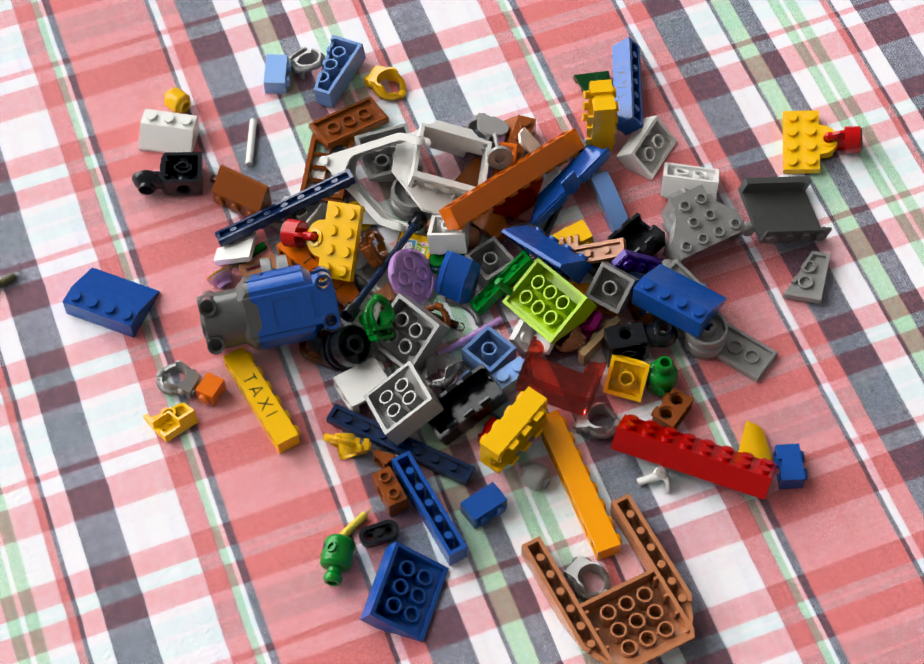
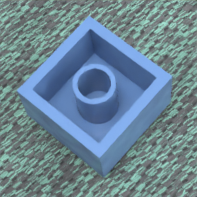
M487 325L462 349V360L472 370L483 363L490 373L493 374L516 359L517 347Z

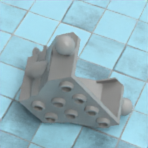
M702 184L691 190L680 188L669 196L667 204L660 212L665 221L662 225L667 233L666 245L663 251L666 259L662 261V264L668 267L675 259L682 263L685 258L726 239L728 241L731 239L736 241L742 235L751 236L755 230L751 222H743L737 210L715 201L711 194H707Z

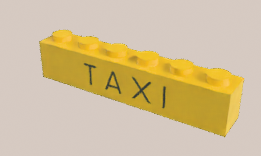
M244 346L224 355L223 360L226 369L278 453L281 454L300 444L299 435L301 433L296 424L292 425L289 412L282 409V402L279 396H274L272 393L273 388L268 380H264V374L260 366H255V359L250 351L247 352Z

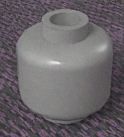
M538 462L527 463L520 474L523 484L534 491H539L542 488L546 489L551 482V478H549L550 470Z

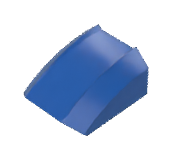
M447 251L435 285L437 294L454 300L458 304L469 303L475 296L481 265L453 251Z

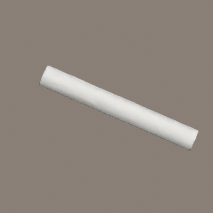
M254 118L250 119L245 165L249 167L253 165L257 126V120Z

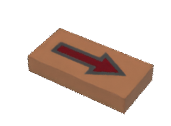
M274 253L239 264L238 267L242 277L262 272L260 259L269 257L273 268H276Z

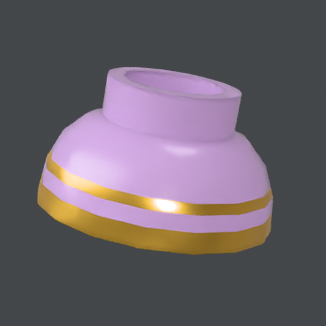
M226 266L219 269L206 280L211 285L218 286L219 290L227 287L232 283L230 279L232 275L231 267Z

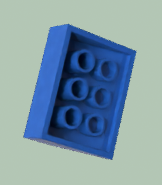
M529 225L505 228L501 231L522 250H525L535 258H540L551 268L579 285L592 267L587 262L588 257L580 252L578 255L573 253L574 249L565 243L563 246L558 244L559 240L552 235H549V237L545 236V231L537 226L532 228Z
M659 264L640 279L633 288L631 299L632 304L697 338L700 337L727 301L726 297L663 264Z
M92 267L70 288L62 302L66 314L134 338L160 292Z
M398 541L392 543L385 549L360 620L377 629L423 642L449 568Z

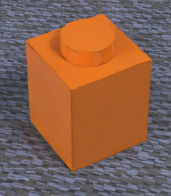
M207 372L195 389L198 400L202 404H209L215 407L226 390L225 380Z

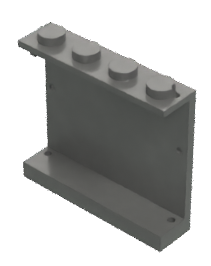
M809 176L744 179L738 191L759 243L819 242L825 240L831 232V227L821 228L806 194V189L811 183Z

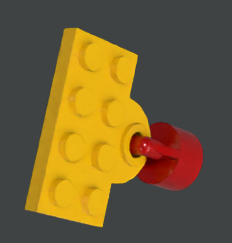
M819 110L783 111V174L820 173V158H829L833 156L835 151H844V154L860 153L862 151L863 138L860 126H844V130L834 131L828 126L819 125Z
M328 201L325 220H318L309 228L305 221L287 219L281 226L280 240L284 246L302 249L307 243L313 255L320 257L318 266H325L329 269L331 279L353 282L365 206Z

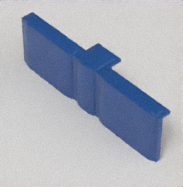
M588 145L516 218L537 227L542 225L565 203L569 195L578 190L581 183L586 182L610 158L611 152L607 147L604 150Z

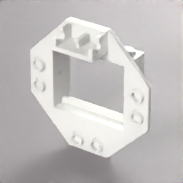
M437 120L431 124L422 122L419 129L411 133L431 139L429 148L461 157H464L466 152L481 155L478 185L488 180L489 164L487 155L491 150L492 142L478 138L472 129ZM409 142L397 144L391 171L421 211L440 215L438 210L475 188L472 185L417 171L421 146Z

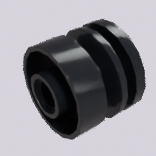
M347 325L326 335L321 341L320 354L324 364L336 372H344L367 361L372 350L371 341L366 332L356 325Z

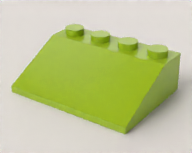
M540 258L533 262L512 288V295H507L502 301L551 344H554L583 323L597 307L593 301Z

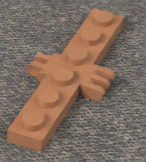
M577 234L574 235V242L572 236H567V245L574 249L573 253L578 255L580 252L589 258L587 262L595 264L612 261L623 249H626V240L624 238H617L581 245L580 236ZM565 237L560 238V245L563 246L564 243L566 244ZM530 255V257H531L534 261L537 259V258L533 257L532 255Z

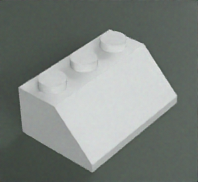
M145 109L140 122L138 149L162 154L165 152H193L200 131L198 116Z
M657 115L643 118V127L632 132L616 157L627 170L652 180L677 140Z
M665 162L660 196L668 199L671 194L680 188L691 190L702 184L707 194H711L716 201L719 169Z

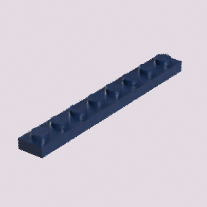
M347 169L215 232L220 246L230 245L239 238L246 237L258 229H263L275 221H280L292 213L299 212L304 207L316 204L325 197H330L342 189L351 187V185L356 183L354 176Z
M336 403L326 418V423L352 433L359 438H367L372 444L394 454L401 455L410 451L418 465L464 486H467L475 472V466L411 437H408L397 446L384 434L378 422Z

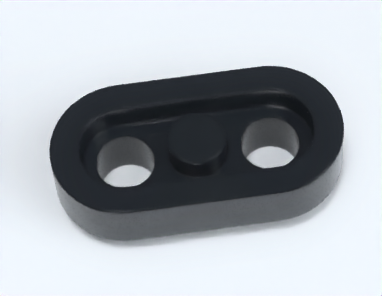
M384 520L366 526L359 533L360 543L366 548H372L391 542L398 537L399 527L393 520ZM388 530L392 531L391 534H386L385 532ZM367 537L373 538L370 541L366 540Z

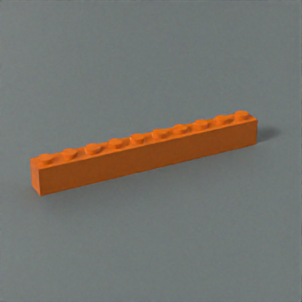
M576 128L562 132L438 210L448 231L453 229L460 231L466 228V223L469 221L471 223L480 219V214L489 213L493 210L492 207L494 205L499 206L506 202L505 198L517 195L519 189H526L531 186L530 182L542 179V174L551 173L555 170L556 165L561 166L568 162L567 158L571 159L579 155L578 151L583 149L584 145Z

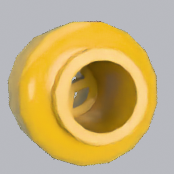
M174 87L165 92L164 105L174 113H184L190 108V96L180 88Z

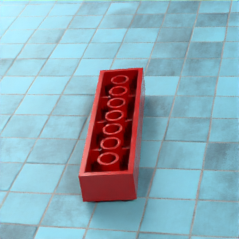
M625 414L620 421L611 446L613 450L763 500L766 499L777 464L769 459H759L751 453H741L735 451L730 446H720L712 440H702L690 433L683 434L677 432L675 428H665L659 426L654 421H644L632 414Z

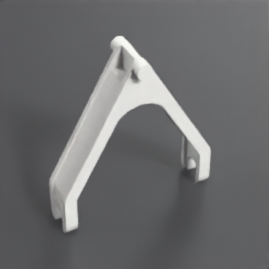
M396 133L327 156H321L320 163L333 175L349 169L356 183L346 190L361 206H365V210L379 225L404 232L407 231L409 226L407 222L396 220L389 216L359 183L356 176V166L358 161L366 154L404 142L429 146L431 139L411 133Z

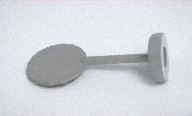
M480 118L477 121L478 130L485 135L492 136L495 147L488 152V164L493 169L507 168L513 161V154L508 147L499 145L498 137L506 135L509 126L499 118Z

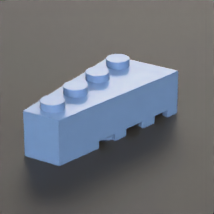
M335 35L331 36V43L327 48V55L323 60L322 70L319 72L314 87L317 104L330 108L335 106L366 59L362 43Z

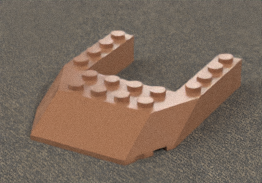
M629 493L611 502L610 513L646 572L579 604L541 537L539 536L522 544L521 555L560 623L584 652L602 664H646L695 639L692 594Z

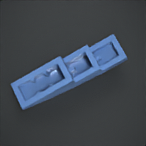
M608 171L591 176L590 181L597 193V200L604 212V219L611 233L621 227L628 219V216Z

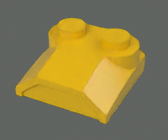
M612 355L603 392L641 403L650 364L623 355Z

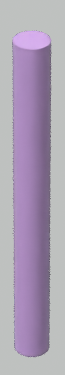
M499 316L436 352V355L450 354L469 343L487 325L495 328L504 322L502 317Z

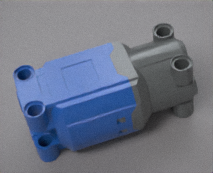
M298 264L242 277L235 288L218 292L206 290L197 297L204 338H206L209 352L214 355L221 354L226 348L244 344L262 351L316 339L323 327L334 330L340 325L339 306L334 284L332 283L330 271L325 266H318L314 271L310 272Z

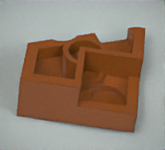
M494 205L492 211L480 214V219L471 222V224L484 232L489 239L495 236L502 244L507 236L501 231L510 227L500 207Z

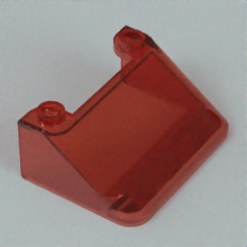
M532 336L516 380V390L519 393L521 391L524 392L529 386L546 397L547 404L579 416L586 415L591 409L607 363L590 362L586 365L583 373L541 358L544 346L541 341L536 339V336Z

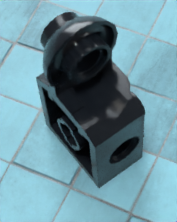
M165 152L161 157L160 171H138L133 174L132 182L138 188V191L144 195H151L156 189H162L165 195H203L204 165L202 152Z
M663 319L656 320L648 325L643 322H630L626 325H612L604 328L602 350L607 368L610 366L612 355H623L645 361L649 358L651 348H667L672 346L677 341L678 330L674 325Z

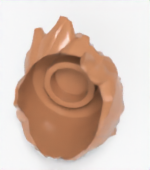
M577 326L556 341L555 347L564 353L573 352L583 344H586L584 341L586 336L582 333L580 326Z

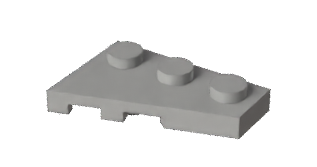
M811 251L801 266V270L793 278L789 288L783 293V298L821 304L831 254Z

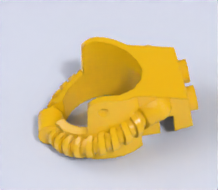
M376 65L371 69L369 75L364 77L365 86L371 87L375 94L383 100L395 101L403 99L407 94L406 83L396 68H385L384 66ZM386 79L394 81L400 85V91L398 93H387L384 86L379 83Z
M325 433L323 435L324 442L338 449V455L341 460L366 454L371 449L369 439L364 438V441L360 444V438H354L352 433Z

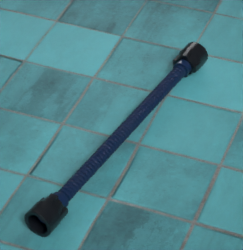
M416 212L407 223L409 225L407 231L383 261L382 265H380L356 299L348 302L342 309L340 315L344 321L353 322L361 311L362 302L387 270L391 257L397 251L402 250L416 231H420L427 222V218L423 213Z

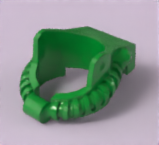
M375 294L366 304L364 313L359 316V322L365 328L369 340L377 343L382 342L381 339L388 341L391 340V337H395L394 332H390L391 328H393L392 322L395 320V312L387 298L382 294ZM377 302L384 308L383 311L379 312L380 326L377 325L373 315V308Z

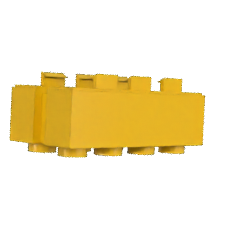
M611 79L589 82V91H583L584 100L588 99V102H583L582 109L584 111L587 110V113H582L581 120L583 122L586 121V135L591 136V138L587 137L586 146L593 145L604 150L608 147L612 153L613 145H616L615 134H617L616 123H618L617 112H619V103L615 101L617 96L616 87L612 86Z
M529 386L524 392L521 391L516 398V402L506 408L504 416L493 423L491 431L481 437L479 441L480 462L498 474L501 473L507 464L513 467L520 459L516 455L518 451L521 450L525 453L531 446V442L528 441L529 438L534 436L537 439L543 431L540 425L547 418V398Z

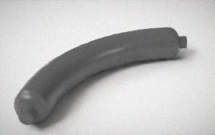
M449 298L446 300L448 305L458 306L466 310L473 317L476 326L480 328L483 325L481 316L474 310L472 305L469 303L458 304V302Z

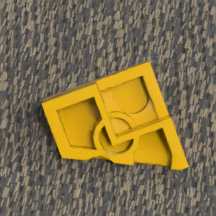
M186 403L161 409V414L150 417L149 413L143 415L148 425L165 442L172 440L199 422L195 410Z
M746 420L738 452H748L756 458H766L773 461L765 431L757 424Z

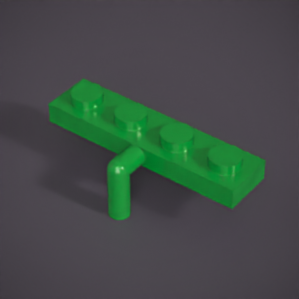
M525 250L470 302L480 316L489 310L491 305L501 298L504 293L512 295L513 290L511 286L518 281L534 262Z

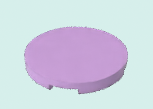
M413 248L399 250L391 257L388 265V277L395 294L408 295L419 304L431 297L435 287V277L432 276L429 266L430 262L420 251Z

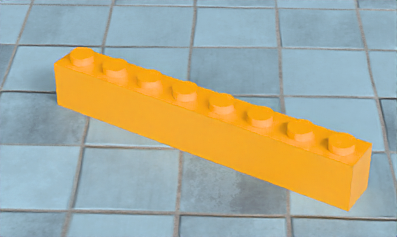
M559 410L547 413V418L540 425L543 428L540 437L596 560L620 553L622 539L619 533H615L613 529L614 522L612 517L607 516L605 512V502L603 499H599L597 485L589 477L591 476L590 470L582 462L583 456L580 449H576L574 445L575 438L572 432L567 430L566 418L560 415Z

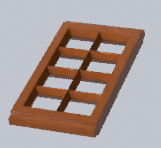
M314 133L310 141L300 192L308 188L309 182L320 183L328 177L329 170L325 166L313 165L314 156L321 157L332 154L333 148L329 149V153L315 152L317 143H322ZM355 139L348 140L338 146H347V149L355 146ZM311 170H325L324 178H310ZM346 189L338 191V194L325 197L319 201L343 203Z

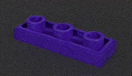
M623 249L611 261L614 267L647 274L656 266L662 264L660 258Z

